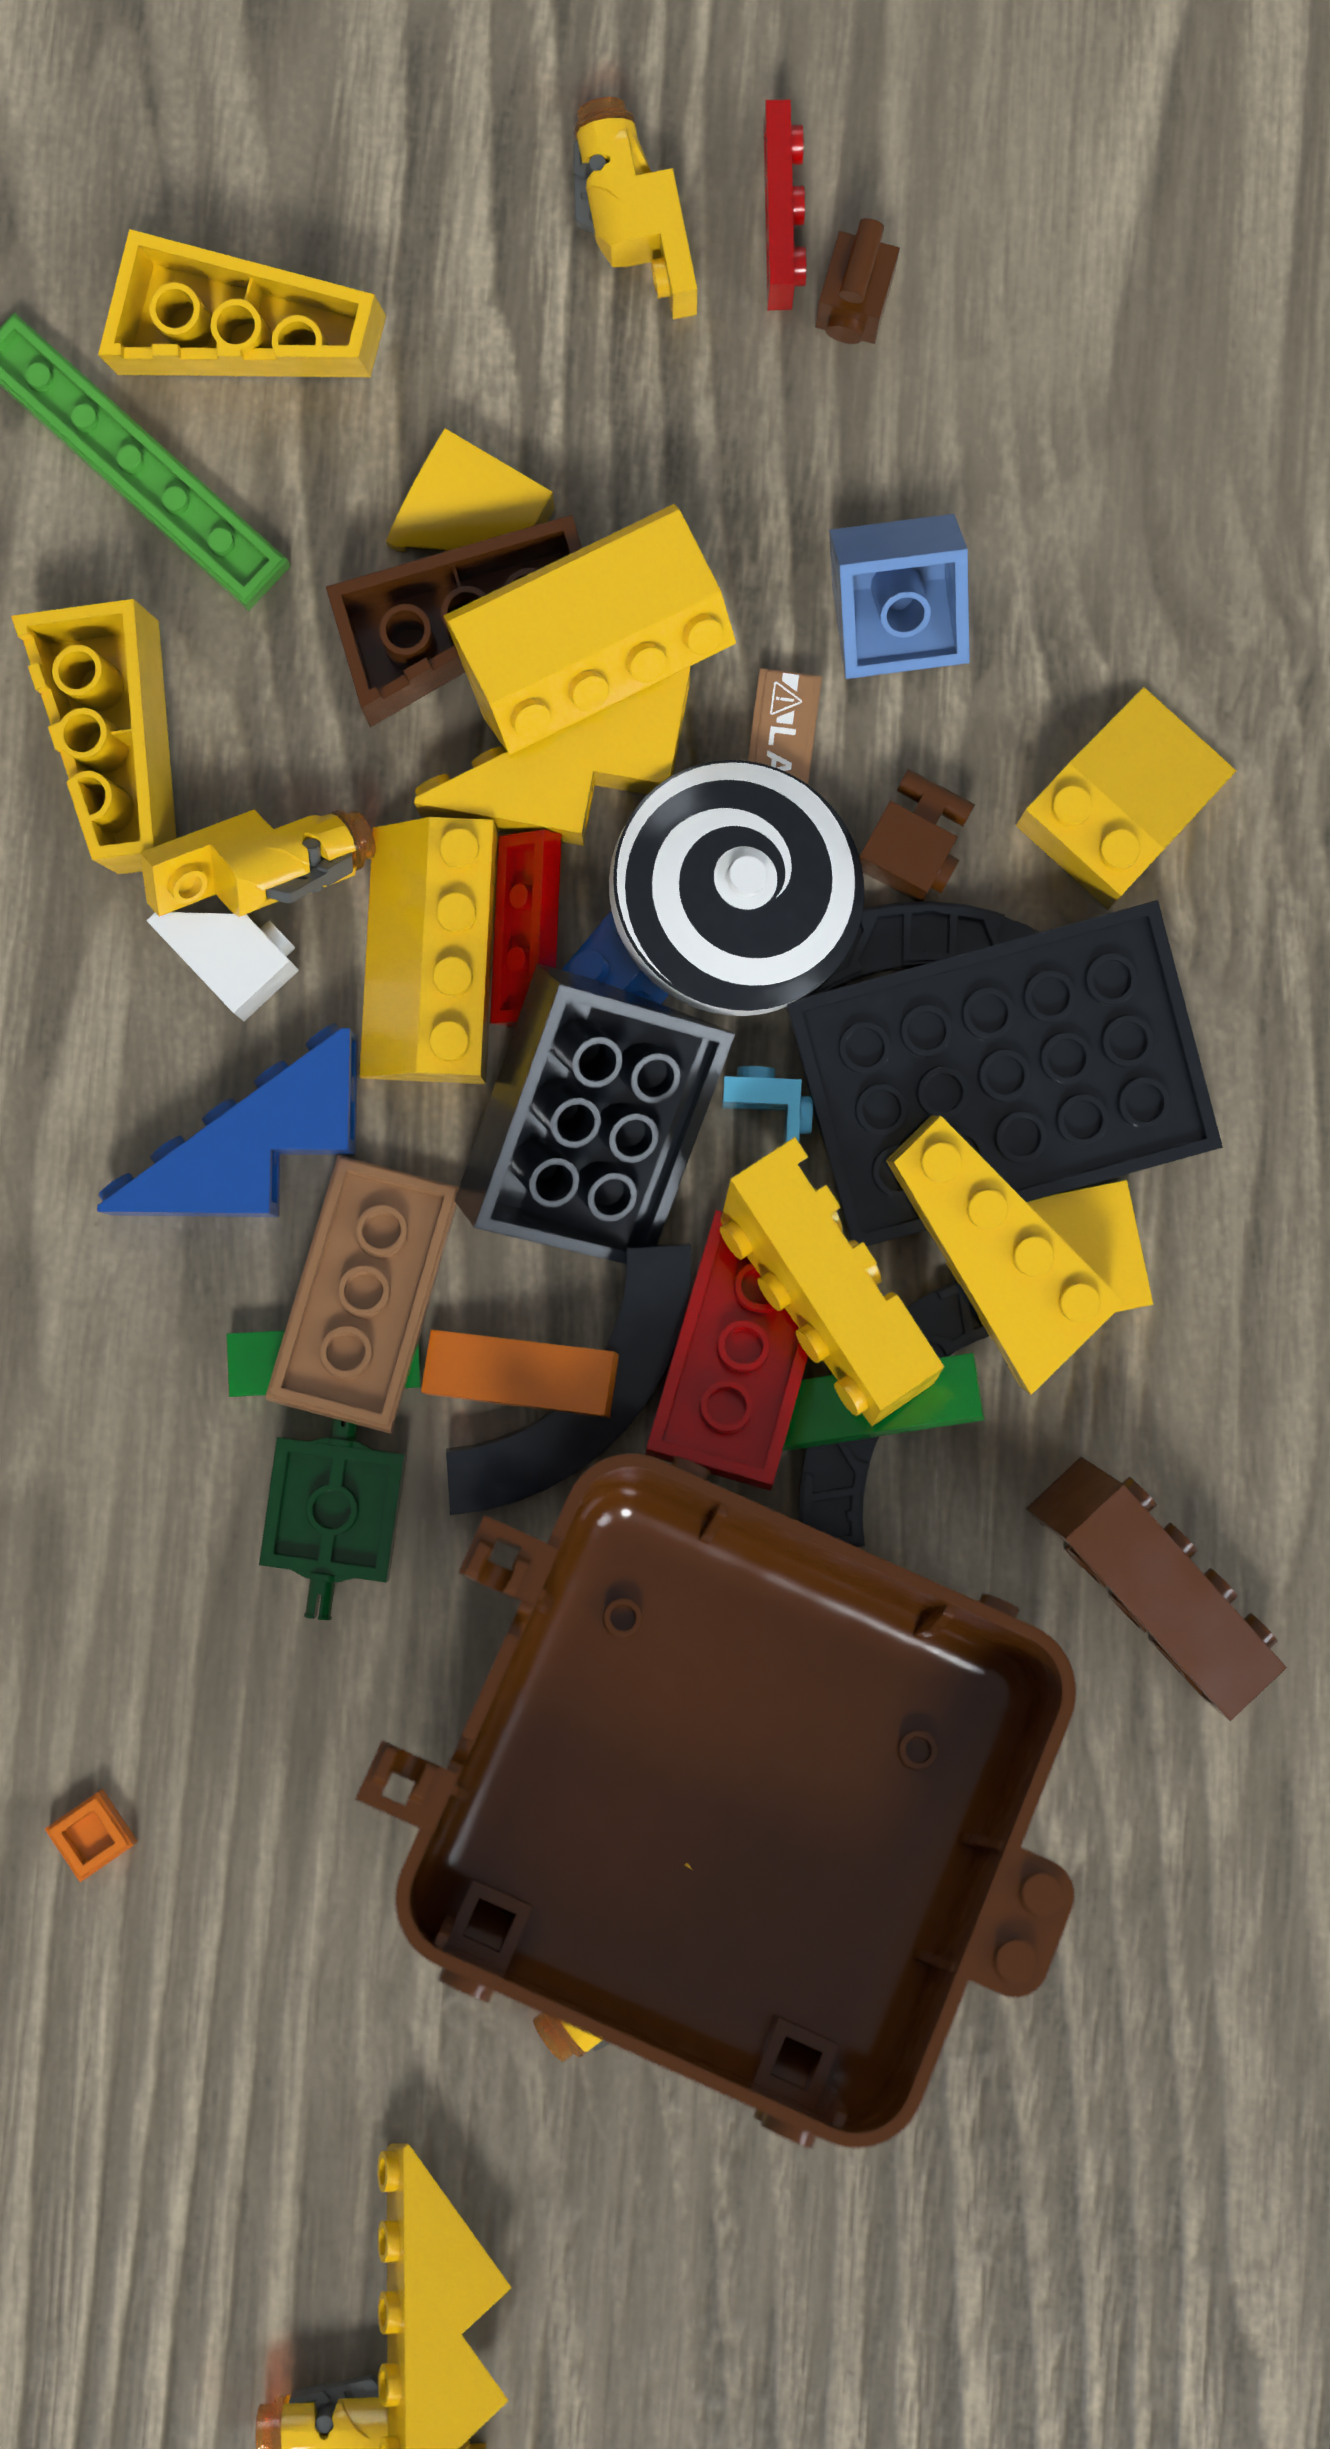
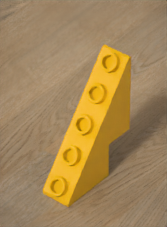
M690 667L511 755L508 754L503 746H498L477 756L471 762L472 769L450 779L448 774H442L425 781L415 789L417 796L415 797L414 804L420 817L494 820L497 831L517 834L548 830L562 834L561 842L584 846L595 785L648 795L657 785L674 774L690 687Z
M391 2143L387 2150L380 2152L377 2165L380 2191L387 2192V2220H382L378 2229L379 2258L382 2263H387V2291H382L379 2296L378 2322L381 2333L387 2334L388 2363H382L380 2366L378 2392L382 2407H388V2436L381 2438L379 2449H459L509 2401L462 2334L512 2287L409 2143Z

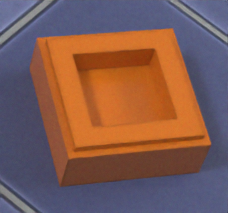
M103 1788L45 1828V1831L79 1882L85 1880L138 1842Z

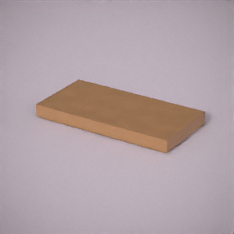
M338 1155L265 1396L267 1401L392 1434L458 1206L455 1198L459 1186Z

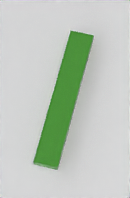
M15 312L0 327V387L247 611H250L291 567L288 559Z

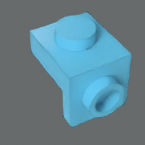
M763 1066L737 1067V1077L724 1076L722 1108L785 1111L784 1144L794 1137L799 1142L800 1134H811L813 1101L811 1096H801L802 1079L775 1078V1068Z

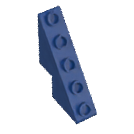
M336 1023L320 1030L305 1044L309 1052L290 1066L285 1061L274 1064L254 1080V1084L258 1089L242 1101L236 1103L234 1098H230L210 1110L202 1118L206 1127L185 1141L182 1136H177L159 1147L150 1156L154 1164L140 1175L133 1178L130 1173H127L104 1187L98 1194L102 1202L97 1205V1212L111 1216L279 1217L280 1155H356L358 1036L350 1028L340 1029Z

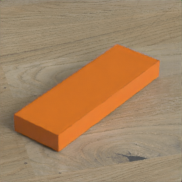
M431 1330L421 1393L431 1396L610 1418L619 1354L607 1350Z

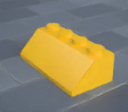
M675 504L444 615L482 716L509 755L736 644L722 592L680 509Z
M427 817L373 827L359 1073L361 1079L486 1084L499 836L494 820Z

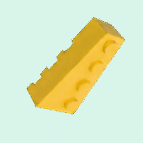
M129 229L98 356L117 375L371 377L386 314L375 294Z
M134 599L12 615L11 618L17 636L23 640L31 664L28 666L35 690L41 694L51 724L48 726L54 748L60 752L69 778L66 783L91 859L117 874L142 872L140 852L177 839L159 620Z
M931 1115L886 1160L925 1228L937 1244L946 1260V1264L973 1305L988 1335L994 1341L1006 1361L1007 1367L1017 1384L1032 1395L1125 1303L942 1116Z
M794 1137L730 1179L720 1220L723 1224L720 1227V1233L731 1252L740 1260L747 1257L761 1276L757 1280L758 1285L771 1306L777 1311L785 1308L797 1324L799 1329L796 1330V1336L806 1354L816 1363L823 1360L838 1381L834 1383V1387L845 1407L855 1416L862 1413L870 1425L873 1426L933 1385L943 1370L944 1365L898 1294L889 1292L883 1296L877 1285L882 1280L876 1266V1260L864 1242L858 1243L853 1239L847 1241L842 1233V1223L836 1210L841 1208L827 1185L820 1189L812 1187L798 1165L808 1156L796 1137Z

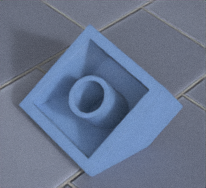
M955 514L829 530L832 589L845 679L970 663L968 548Z

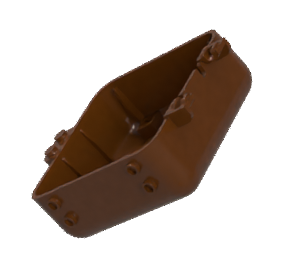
M620 1454L608 1457L594 1464L580 1476L571 1489L547 1543L484 1515L458 1573L504 1595L516 1598L521 1603L462 1732L456 1750L447 1768H443L382 1740L355 1800L420 1828L399 1874L395 1893L397 1918L408 1942L421 1956L442 1967L438 1978L442 1983L488 2003L495 1991L756 2109L753 2117L761 2121L760 2125L799 2145L813 2149L816 2138L819 2137L838 2146L866 2148L884 2143L893 2138L910 2123L920 2107L968 1982H974L998 1994L1014 1998L1024 1997L1036 1991L1047 1976L1072 1911L1075 1893L1068 1873L1057 1863L1021 1847L1075 1707L1076 1682L1066 1654L1048 1634L1033 1625L1017 1619L1020 1609L1013 1604L988 1594H982L979 1601L967 1597L708 1481L711 1475L708 1469L681 1457H674L672 1464H668L643 1454ZM496 1541L519 1550L511 1567L512 1570L488 1560ZM392 1772L415 1782L406 1805L382 1795ZM688 1863L692 1869L686 1867L684 1864Z

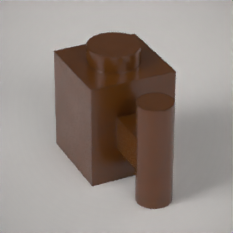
M861 219L856 235L839 231L820 295L815 328L826 330L828 336L842 343L857 344L862 340L875 344L894 279L900 247L881 242L884 225L874 219Z
M908 769L897 792L916 801L918 805L914 812H911L890 801L864 847L859 860L861 861L864 874L917 902H923L930 888L939 893L943 892L959 862V859L949 854L958 836L937 826L936 823L942 815L963 827L975 804Z

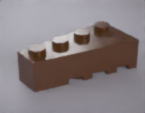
M573 515L326 586L359 703L370 727L465 673L444 615L582 549Z
M1080 1457L1026 1509L1042 1526H1046L1068 1543L1063 1549L1081 1568H1084L1102 1587L1105 1588L1107 1586L1111 1590L1108 1597L1139 1629L1144 1633L1148 1631L1152 1635L1149 1641L1208 1704L1229 1721H1232L1287 1668L1271 1650L1278 1640L1253 1614L1249 1613L1244 1619L1231 1605L1238 1597L1235 1591L1213 1569L1209 1568L1204 1574L1190 1559L1197 1552L1195 1546L1172 1523H1168L1164 1528L1160 1526L1149 1513L1157 1506L1156 1503L1135 1480L1128 1477L1121 1483L1083 1457Z

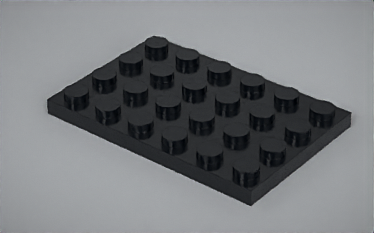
M1158 900L805 997L788 1003L786 1006L849 1241L853 1239L858 1243L864 1242L866 1247L927 1230L886 1160L931 1115L942 1116L1026 1202L1223 1148Z

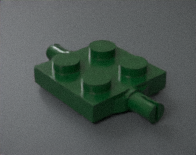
M334 1418L332 1420L330 1437L313 1441L277 1437L259 1560L260 1566L289 1569L304 1578L310 1579L304 1617L310 1619L317 1617L321 1594L318 1620H331L332 1618L331 1611L335 1582L338 1583L354 1578L385 1583L389 1581L407 1456L406 1453L376 1450L360 1441H356L357 1424L346 1422L344 1425L345 1421Z

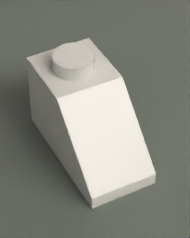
M170 912L160 917L154 913L146 920L225 1005L243 1021H246L299 971L286 957L295 947L270 920L261 928L247 914L238 917L235 914Z

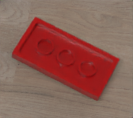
M716 1210L645 1455L672 1462L674 1457H681L708 1469L711 1474L771 1491L808 1355L797 1339L796 1330L799 1327L785 1308L781 1311L774 1309L760 1290L757 1280L761 1276L747 1257L742 1260L738 1259L726 1245L720 1233V1227L723 1226L720 1221L722 1211Z

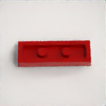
M791 99L766 100L763 134L767 310H792L795 286H806V247H794V226H804L805 188L804 185L793 186L792 165H803V124L791 125Z
M537 830L498 836L490 1024L505 1027L516 1026L537 963L556 968L562 834L548 830Z

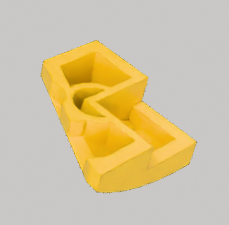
M445 428L411 486L391 527L386 543L387 546L399 552H406V547L442 549L446 552L542 524L549 520L555 510L553 492Z

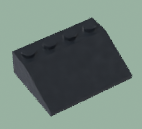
M537 963L455 1198L456 1204L474 1228L626 1264L627 1246L658 1244L735 1034L731 1030L598 980Z

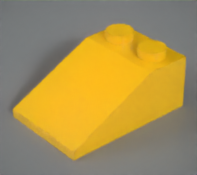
M1143 687L1027 807L1016 827L1109 910L1237 770Z

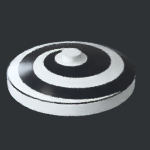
M721 760L698 764L684 769L664 780L644 797L631 814L615 845L609 874V897L614 922L625 948L640 970L654 984L677 1000L703 1011L727 1016H751L777 1011L785 1008L788 1003L805 998L836 971L847 956L859 930L864 906V878L859 854L850 832L834 808L817 791L794 775L766 764L744 760Z

